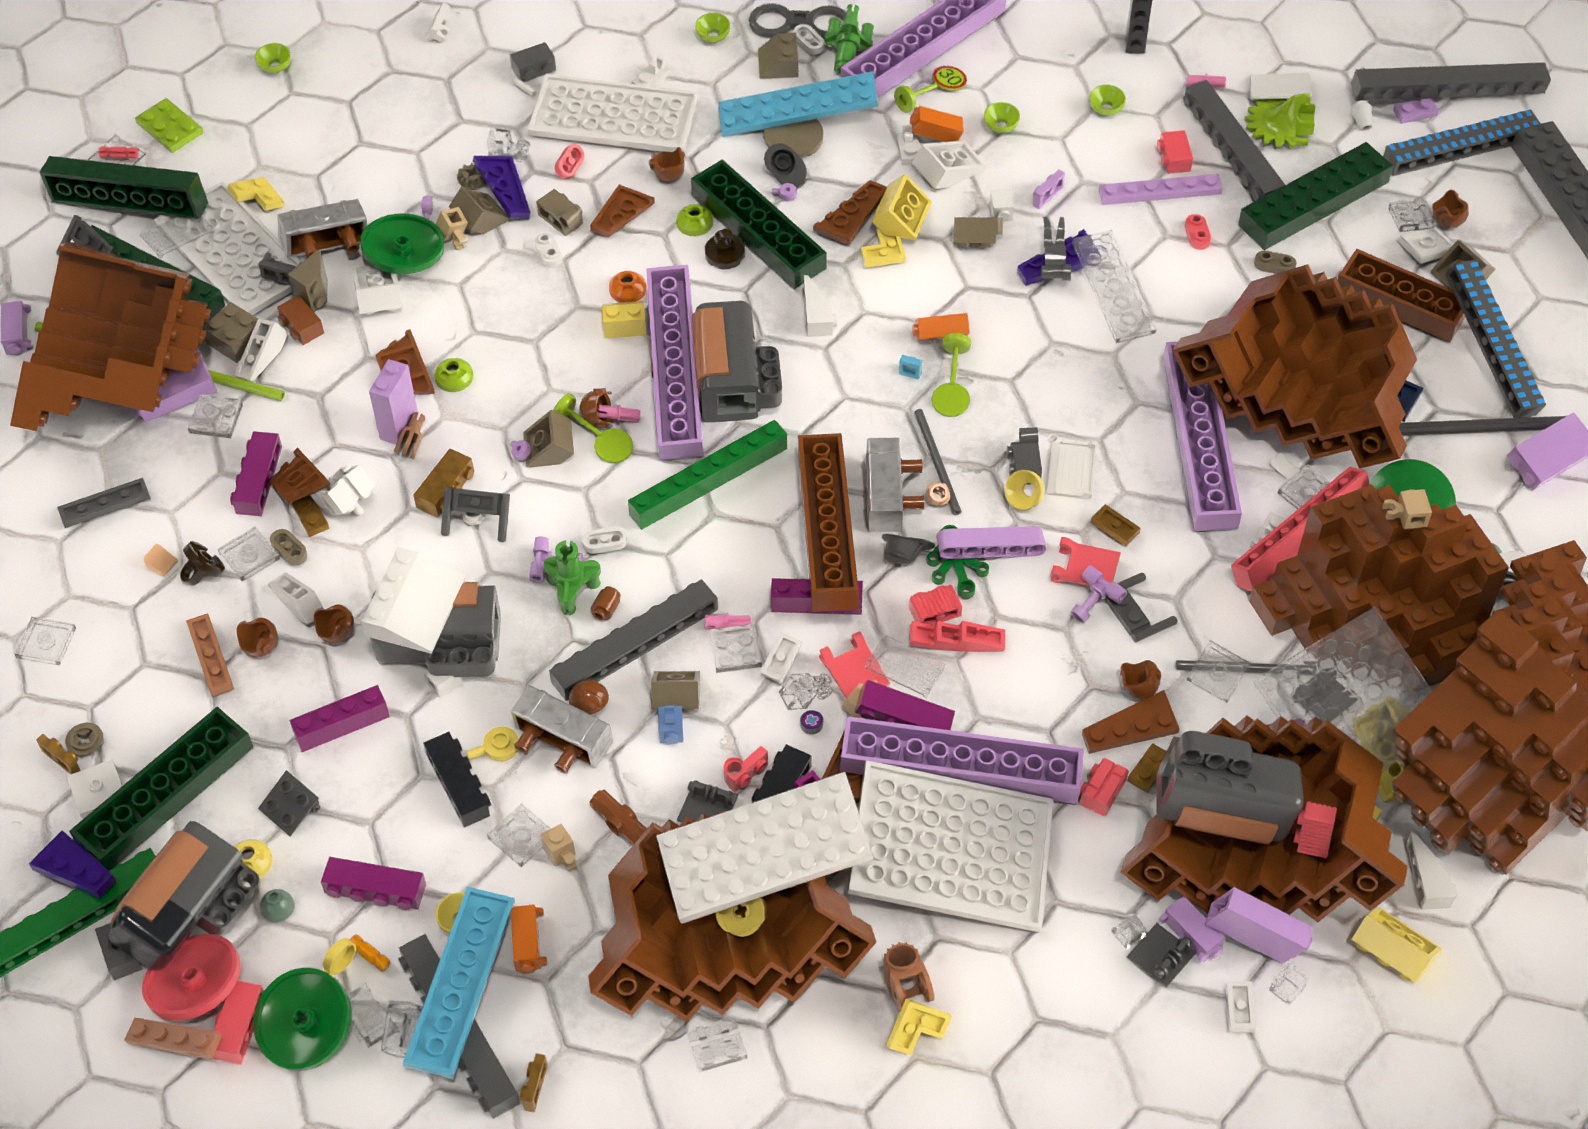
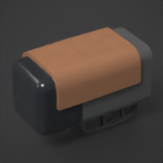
M190 821L182 831H176L118 904L111 919L110 941L149 969L154 971L161 970L169 964L196 926L209 934H223L258 886L259 876L254 870L242 863L243 854L238 849L200 823ZM241 881H247L251 887L243 886ZM227 899L234 900L237 903V905H230L227 902ZM212 918L221 919L223 924H216Z

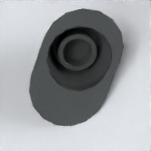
M778 143L773 144L767 149L764 156L765 166L781 184L791 183L797 187L804 182L807 175L806 165L791 147Z
M888 533L882 535V539L886 542L885 559L905 565L911 563L917 558L920 551L931 550L935 547L933 542L926 539L902 537Z

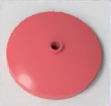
M198 934L190 936L165 968L155 971L148 968L142 983L143 998L150 1010L156 1016L165 1020L182 1021L203 1015L219 1005L233 990L241 971L240 956L233 944L220 935Z

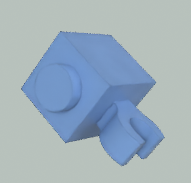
M682 706L658 707L660 743L676 744L677 742H684Z

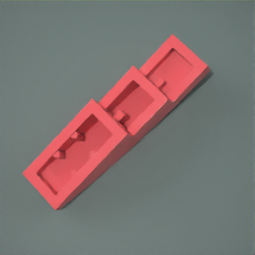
M912 621L910 624L909 645L949 651H1004L1005 629L962 621L960 625L937 621L935 625Z

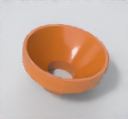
M621 271L614 275L609 282L610 296L619 303L639 301L647 291L645 279L634 271ZM624 277L633 279L630 283H623L621 281Z

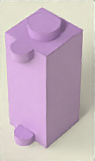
M22 300L1 303V344L6 355L25 353L31 347V340L28 339L27 313L31 312V305L23 304Z
M1183 896L1177 900L1159 918L1179 938L1188 937L1191 940L1192 944L1190 946L1197 952L1196 959L1199 962L1204 963L1209 958L1215 959L1222 953L1225 937L1219 931L1205 925L1206 918L1186 897Z

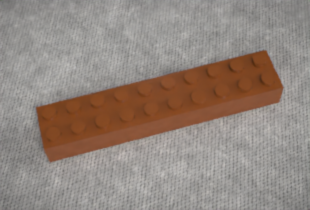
M842 433L798 435V457L812 612L859 609V589Z

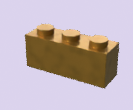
M449 448L413 494L416 508L438 518L443 512L444 488L462 489L466 481L473 477L474 467L472 458Z

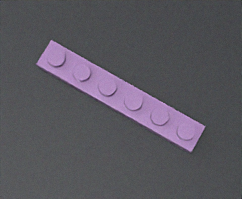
M1219 174L1099 185L1102 205L1222 194L1223 190Z

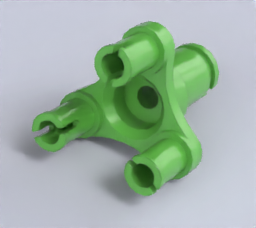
M853 4L847 6L846 19L843 20L841 27L840 19L830 18L828 31L825 33L824 42L837 48L834 71L840 76L841 67L853 60L856 52L866 51L873 46L872 34L874 25L864 23L860 32L857 21L860 8L856 4L854 11H852Z
M566 540L556 545V557H548L544 561V570L548 576V583L552 586H557V596L561 604L562 613L567 615L568 610L569 615H573L576 611L575 600L580 588L585 583L590 589H597L600 586L599 575L601 568L600 564L595 560L581 562L576 543L570 541V547H567Z

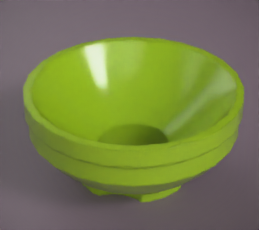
M719 13L704 14L695 23L696 33L701 39L709 43L721 41L730 32V21L726 16ZM712 32L718 33L717 36H709L708 34Z
M269 43L257 50L255 60L261 70L276 74L290 64L291 53L289 48L281 43ZM275 62L280 63V65L278 66H270L272 63Z
M1100 85L1095 87L1090 93V105L1101 115L1116 114L1125 105V93L1114 85ZM1107 104L1110 105L1112 108L1103 109L1101 106Z
M1007 102L993 103L984 111L986 126L996 133L1012 131L1018 126L1020 121L1019 110ZM1004 122L1006 126L998 127L996 123Z
M688 205L677 214V228L681 233L688 236L704 235L713 226L712 213L702 205ZM696 210L699 211L700 214L697 216H691L689 215V212Z
M449 358L438 364L434 373L437 386L447 392L464 390L473 380V370L470 364L460 358ZM452 364L458 366V369L455 371H448L446 369Z

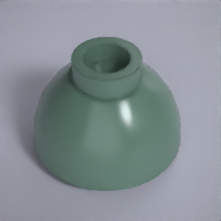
M282 889L270 890L263 896L260 903L262 916L270 922L284 921L293 913L295 907L292 896Z

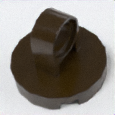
M729 229L719 230L705 245V259L711 266L712 264L717 265L718 269L735 268L745 258V244L739 237L732 235Z
M190 541L183 548V552L189 560L181 569L180 578L185 583L196 585L206 574L219 577L225 566L216 555L212 557L206 552L208 548L198 542ZM194 569L193 575L189 579L190 573Z

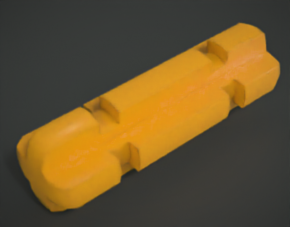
M355 934L350 940L356 944L358 954L372 965L375 964V967L381 972L386 971L391 964L390 959L385 955H381V952L367 941L364 942V939L359 935Z

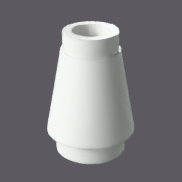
M1365 100L1354 103L1352 114L1361 131H1369L1373 127L1371 105Z

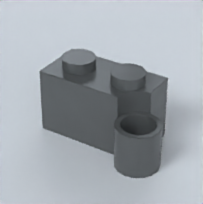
M1037 427L1019 428V442H1011L1010 446H1007V459H1011L1012 463L1009 464V476L1018 470H1029L1036 473L1040 478L1042 477Z

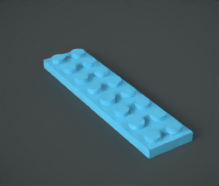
M873 71L718 102L723 137L878 107Z
M467 886L404 1057V1067L453 1079L511 916L515 898Z

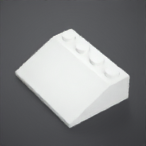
M397 547L362 620L366 637L432 654L453 608L452 604L461 585L465 582L466 576L418 551Z

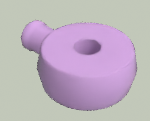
M785 183L779 189L772 188V195H779L784 201H792L797 196V188L791 183Z
M423 196V217L429 219V215L433 211V199L431 196Z
M512 441L510 444L512 455L517 460H525L531 453V445L527 441Z

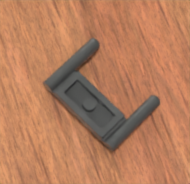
M77 215L73 216L60 242L62 244L73 240L77 244L89 246L94 250L111 253L113 249L106 240ZM57 249L56 254L59 256L60 250Z
M445 487L441 535L448 536L450 534L452 510L499 515L497 540L505 542L510 494Z
M1142 572L1117 583L1127 591L1126 597L1120 604L1108 596L1105 598L1106 603L1135 643L1176 625L1178 622L1175 616H1171L1150 625V621L1127 590V588L1146 580V575Z

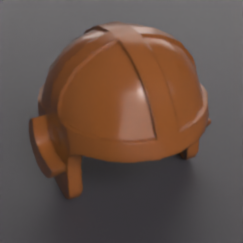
M680 147L674 152H660L657 155L652 153V159L649 160L650 169L654 170L659 180L674 182L684 173V157L686 155Z
M1448 190L1439 200L1432 204L1433 218L1435 222L1443 227L1457 228L1468 217V203L1458 197L1459 194L1455 190Z
M593 388V391H590L582 398L579 405V410L584 419L591 424H595V427H607L609 423H613V420L598 418L597 411L604 412L597 410L598 404L611 406L610 398L607 394H612V392L606 391V388Z
M338 604L327 609L321 607L314 613L316 633L324 641L338 644L352 635L354 631V618L352 612L346 606Z
M257 618L251 622L243 621L237 626L239 646L252 657H263L270 653L278 644L276 627L266 618Z
M1145 660L1137 664L1123 663L1121 665L1120 676H1123L1122 685L1124 690L1136 699H1146L1156 693L1160 685L1161 672L1154 662Z
M592 679L577 683L569 694V704L590 715L602 710L609 700L607 689Z

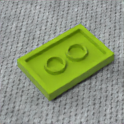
M168 98L161 100L135 117L136 123L171 153L204 133L203 128Z

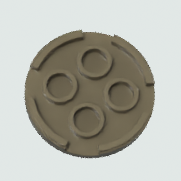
M817 119L764 129V140L768 148L773 144L782 143L791 147L799 157L810 156L823 143V128Z

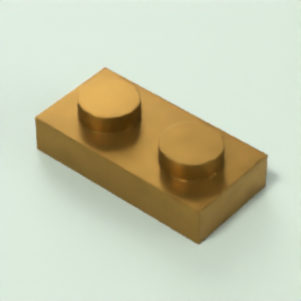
M310 494L291 502L309 537L330 529L323 513Z
M1106 504L1091 517L1093 525L1124 546H1127L1140 533L1141 528Z
M41 734L36 739L41 751L69 774L81 771L77 764V756L70 750L67 752L63 750L62 745L54 737L49 739L46 735Z
M1152 743L1129 774L1127 782L1148 793L1156 782L1157 772L1166 750Z
M535 1053L534 1061H530L526 1073V1076L529 1077L527 1085L522 1086L520 1092V1100L523 1102L525 1111L535 1112L548 1066L546 1055Z

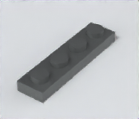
M140 478L58 506L57 508L64 527L68 528L151 498L144 479Z

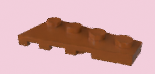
M869 180L855 191L848 201L844 200L840 203L838 209L834 212L830 211L825 215L823 221L815 223L813 231L849 246L880 204L887 187Z
M1163 690L1082 729V737L1090 754L1178 734L1180 728L1166 693Z

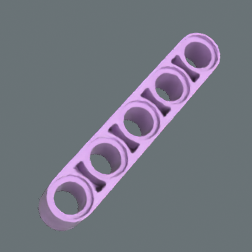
M1037 526L944 529L936 535L939 553L944 559L1039 556L1047 550L1043 531Z

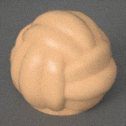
M932 483L927 487V499L931 505L939 506L949 502L950 492L945 483Z

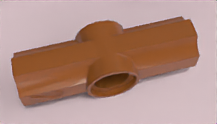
M605 789L597 791L589 801L590 806L605 819L609 829L617 836L622 835L631 845H634L647 829L638 821L636 814L626 804L621 805Z

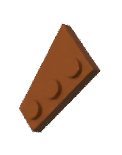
M618 185L590 224V231L610 237L653 205L655 197Z

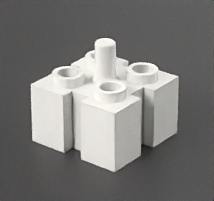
M354 465L350 468L345 466L340 467L329 477L328 481L331 483L329 486L310 494L325 515H347L353 511L357 516H361L364 510L357 500L362 501L371 494L370 490L375 485L360 465Z

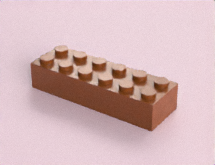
M1357 248L1338 276L1341 288L1352 285L1355 293L1365 290L1369 300L1380 298L1383 306L1393 303L1400 321L1448 342L1452 341L1466 318L1452 289Z

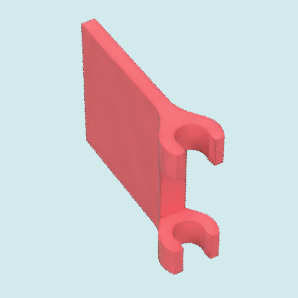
M1061 537L1059 553L1071 555L1066 570L1061 566L1053 565L1051 571L1052 582H1072L1092 586L1082 578L1083 572L1089 565L1103 573L1105 580L1110 583L1113 582L1121 552L1083 545L1074 542L1070 538Z
M860 631L852 634L853 639L851 643L855 649L836 658L833 657L828 646L819 650L821 662L828 668L845 698L851 694L859 683L864 685L867 680H877V683L884 686L890 685L889 680L869 650Z

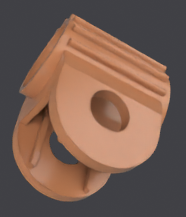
M898 942L897 945L892 944L890 949L887 948V953L884 954L885 983H887V988L891 990V995L897 1009L901 1011L906 998L909 999L921 994L925 1002L934 1001L932 983L926 967L921 961V955L918 954V949L913 947V945L907 944V942L905 944ZM916 976L915 985L910 989L904 990L900 980Z

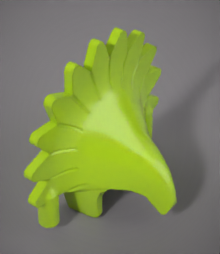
M1310 93L1297 94L1285 99H1266V102L1256 100V107H1248V113L1251 115L1245 116L1244 120L1250 122L1247 124L1246 129L1255 131L1253 138L1264 137L1263 144L1265 145L1274 141L1277 148H1281L1285 142L1290 148H1294L1295 145L1308 146L1309 138L1296 136L1314 134L1316 105L1310 103Z

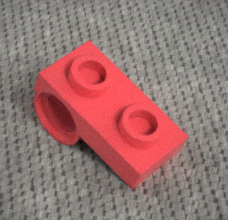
M760 746L744 761L737 757H731L725 761L723 766L724 781L734 793L740 788H745L755 774L761 773L766 769L768 765V751ZM732 771H738L739 773H737V774H732V773H730V772H732Z

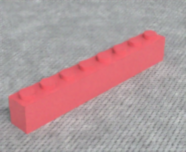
M1354 467L1347 468L1231 564L1237 587L1252 592L1254 585L1268 581L1274 576L1278 562L1297 556L1310 507L1368 486L1370 481L1367 471Z

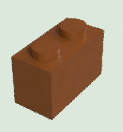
M299 295L277 307L279 316H277L278 321L283 327H287L294 340L298 339L302 345L324 334L321 319Z

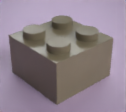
M230 302L203 326V330L206 331V344L238 363L242 358L258 318Z

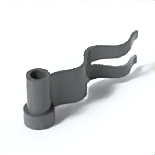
M1043 217L1045 266H1041V278L1070 281L1071 264H1066L1064 217L1059 219L1055 244H1053L1050 221L1048 217Z

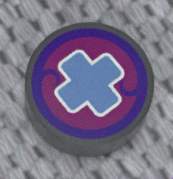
M808 710L801 715L800 727L805 733L817 734L822 730L824 719L821 713L815 710Z

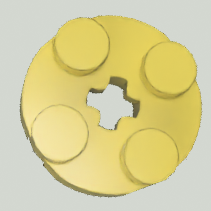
M763 897L741 904L742 907L746 906L747 908L745 912L746 917L744 918L741 914H735V911L738 909L737 905L715 912L716 919L721 928L728 933L730 932L740 937L756 932L767 916Z

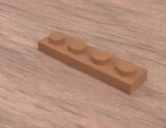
M209 614L186 620L211 696L214 697L234 690Z
M134 1017L124 1041L129 1045L212 1059L222 1035L217 1031Z

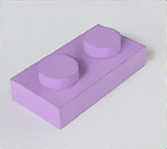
M1423 98L1396 104L1393 111L1400 123L1404 124L1438 116L1439 109L1432 98Z
M1060 169L1057 170L1053 175H1049L1041 186L1036 187L1033 192L1034 207L1040 209L1064 187L1065 172Z

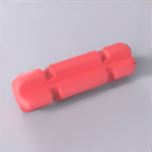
M101 146L98 150L99 157L108 158L110 156V158L126 159L127 157L129 159H136L139 156L137 147L111 146L109 148L108 146Z

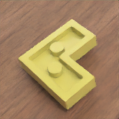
M264 177L228 183L227 190L236 202L256 199L265 211L283 207V199Z
M877 229L879 245L861 247L865 268L906 262V255L900 236H887L880 229Z
M906 998L886 1045L890 1049L911 1055L921 1032L942 1039L952 1015Z

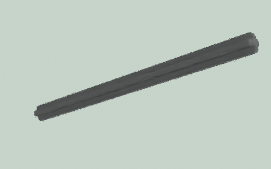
M1566 416L1400 423L1399 429L1402 435L1540 430L1548 428Z

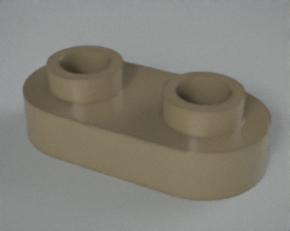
M1265 250L1258 252L1254 261V265L1258 270L1274 274L1296 268L1297 264L1296 259L1290 255Z
M278 529L271 534L270 543L272 548L288 564L300 565L307 559L306 547L290 531Z

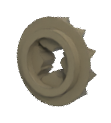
M472 162L469 166L464 164L462 169H458L457 181L461 186L475 189L486 184Z
M81 723L74 726L68 732L65 739L67 749L81 758L87 754L92 756V753L95 750H100V745L104 743L101 728L93 723ZM79 737L81 739H87L89 737L91 743L84 742L82 744Z

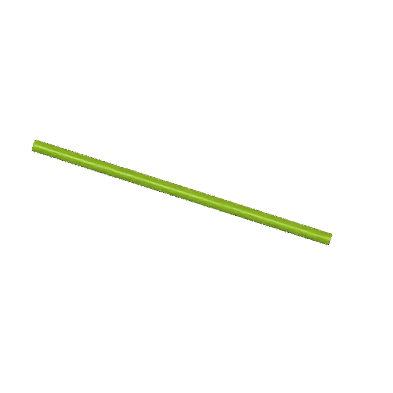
M36 322L34 330L39 332L42 329L43 323ZM209 370L215 383L282 401L285 396V392L282 390Z

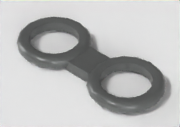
M770 3L756 7L751 12L748 20L750 28L756 34L763 37L772 38L776 34L787 33L790 29H794L800 24H806L811 26L824 39L827 31L817 28L814 24L815 19L825 14H832L840 17L843 21L846 19L847 12L831 5L820 6L811 12L790 11L780 4ZM775 12L783 15L786 21L781 27L768 29L760 26L757 23V19L764 13Z

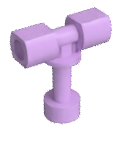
M535 537L533 548L535 561L531 562L529 574L530 581L544 582V561L548 557H556L552 556V552L549 551L550 543L547 537ZM579 553V560L583 562V553Z
M1089 565L1083 572L1082 578L1092 585L1090 589L1093 592L1081 606L1076 604L1070 612L1077 620L1085 623L1090 617L1088 611L1099 598L1105 599L1108 596L1120 604L1126 597L1127 591L1116 582L1110 583L1105 580L1103 573Z

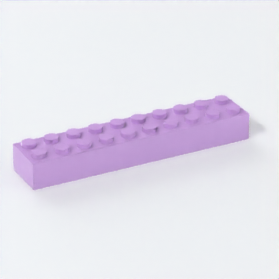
M941 0L842 66L841 78L873 71L877 98H879L1005 12L1006 0Z
M685 264L646 268L660 460L704 456L700 401L696 384L691 323L693 306L689 266Z
M1178 341L1166 342L1163 360L1194 531L1238 529L1242 511L1222 408L1209 382L1193 387L1189 386L1172 351Z
M847 716L839 772L863 775L866 760L1042 796L1051 798L1053 801L1077 804L1081 791L1084 749Z

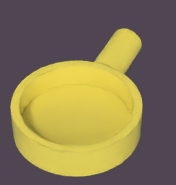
M508 727L493 728L485 735L482 746L466 751L468 759L486 754L494 761L503 762L510 760L518 752L514 745L518 741V736L514 730Z
M343 938L333 944L328 949L323 960L324 972L330 975L342 972L354 958L357 950L356 944L348 938Z

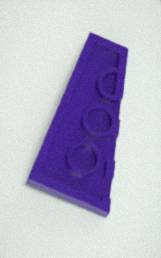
M474 155L472 162L510 219H529L531 212L513 157Z
M1085 229L1079 231L1078 235L1073 238L1070 236L1064 239L1066 264H1071V272L1101 263L1102 257ZM1045 253L1042 255L1038 254L1017 266V272L1025 286L1046 280V278H1041V266H1045Z
M63 830L29 863L33 871L97 898H101L116 882L112 873Z

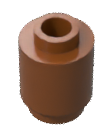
M610 586L600 590L590 607L593 616L601 621L609 620L620 603V592Z

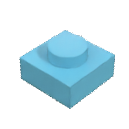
M902 355L899 360V374L919 380L922 374V360Z

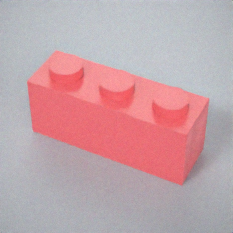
M237 981L233 990L224 999L222 1011L219 1010L216 1015V1027L214 1031L222 1035V1038L212 1059L242 1065L254 1031L255 1009L259 998L264 992L262 985Z

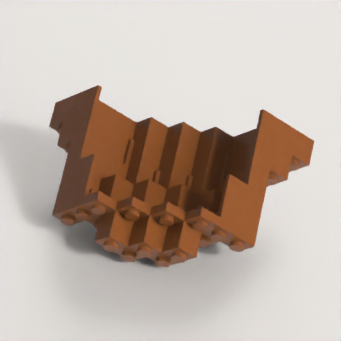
M66 241L60 244L58 247L60 253L50 303L45 311L42 329L39 330L35 352L31 356V361H23L10 426L37 432L47 424L49 412L69 416L72 411H75L81 405L82 397L154 412L155 407H160L162 395L158 394L159 388L161 386L164 387V384L168 381L170 369L191 373L193 368H197L200 359L197 348L204 343L206 331L203 330L204 322L209 321L211 310L207 309L208 304L184 298V295L187 296L192 286V279H189V273L116 257L115 254L94 250L92 247Z
M1309 264L1251 281L1226 316L1207 321L1199 333L1180 338L1172 349L1190 387L1207 382L1210 383L1226 419L1246 414L1254 433L1274 428L1282 446L1303 442L1311 460L1351 450L1360 469L1400 459L1407 447L1399 429L1405 412L1397 395L1415 365L1417 357L1393 303L1383 306L1380 298L1369 300L1365 290L1355 293L1352 285L1341 288L1337 277L1327 279L1325 272L1313 275Z
M1371 484L1310 507L1297 556L1278 562L1273 579L1253 586L1249 602L1271 636L1292 629L1314 664L1335 656L1346 674L1367 666L1378 684L1399 676L1409 693L1413 694L1443 682L1456 669V659L1477 639L1478 628L1491 616V611L1509 566L1471 514L1464 516L1457 505L1443 510L1438 504L1430 506L1432 514L1427 527L1403 529L1400 517L1393 520L1386 519L1387 511L1393 510L1383 509L1382 507L1384 501L1388 499L1398 502L1399 496L1396 495L1390 485L1376 490Z
M1572 540L1512 560L1510 568L1518 578V581L1502 586L1501 593L1510 606L1500 610L1538 640L1537 650L1576 681V692L1588 701V585L1581 576L1587 557L1576 541Z
M1498 609L1478 628L1477 639L1456 659V669L1393 729L1395 758L1402 766L1409 767L1392 782L1394 797L1399 802H1406L1411 806L1412 820L1419 827L1423 828L1425 826L1430 831V842L1438 851L1441 852L1443 850L1449 855L1466 839L1470 843V848L1479 856L1483 854L1489 860L1488 863L1497 872L1502 871L1507 875L1567 815L1569 816V821L1575 827H1582L1585 831L1588 830V701L1576 692L1577 682L1537 650L1538 640Z
M1246 715L1235 726L1222 718L1206 733L1246 741L1251 745L1252 752L1292 760L1299 765L1302 772L1304 798L1302 810H1305L1306 804L1309 801L1337 808L1327 859L1297 852L1298 843H1294L1297 828H1302V825L1297 824L1298 818L1294 822L1289 835L1284 840L1271 841L1267 845L1174 826L1173 821L1158 818L1156 814L1147 822L1141 841L1126 854L1120 871L1121 874L1158 901L1175 889L1207 914L1212 902L1235 887L1288 915H1291L1299 908L1318 923L1350 897L1371 912L1404 886L1408 866L1388 851L1392 832L1373 818L1384 765L1382 761L1328 720L1322 722L1317 717H1314L1302 727L1293 719L1287 721L1280 716L1270 726H1267L1258 718L1253 720Z
M703 813L695 821L687 816L680 825L668 819L663 827L652 822L608 874L616 924L601 940L603 959L588 975L590 992L631 1017L645 1000L649 999L687 1022L702 1004L721 1015H724L738 998L759 1009L774 991L794 1003L825 967L846 978L877 943L872 926L852 914L847 898L827 885L825 876L762 896L767 909L766 920L756 932L748 936L740 937L723 930L716 919V913L681 924L656 835L710 817ZM737 905L738 909L735 911V914H741L743 918L746 917V906Z

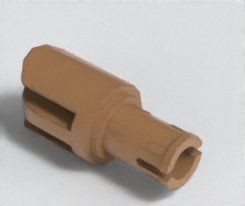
M419 412L412 413L408 427H404L401 430L394 448V452L398 453L403 439L406 440L402 455L406 456L410 444L415 443L410 455L412 459H414L422 439L420 430L425 421V416L422 413L417 420Z

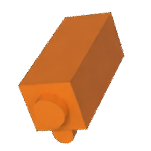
M919 106L914 108V112L910 117L913 134L943 142L958 141L964 133L963 117Z
M968 313L917 318L915 324H912L913 336H917V341L942 339L946 334L950 333L969 335Z
M535 904L514 906L511 912L513 958L516 972H533L535 969H541V965L547 964V957H540L537 917L544 915V909L536 907Z

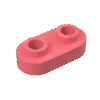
M571 144L564 149L554 166L555 172L560 178L567 179L575 174L584 160L583 149L578 144Z
M1199 214L1189 215L1186 218L1185 230L1190 245L1197 250L1207 249L1210 245L1211 235L1206 219Z

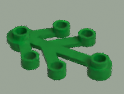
M946 525L941 530L958 528L955 525ZM938 545L932 552L927 554V564L931 567H936L940 563ZM980 558L945 559L941 566L933 571L932 582L936 585L943 584L947 572L954 565L958 578L957 594L962 599H970L975 594L976 586L972 580L967 578L963 563L975 569L979 577H986L989 574V565L986 562L976 560Z

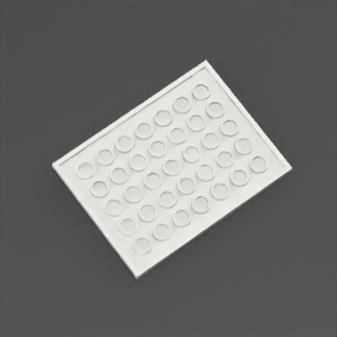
M866 760L858 812L874 859L851 866L847 893L1040 933L1043 926L1053 799Z

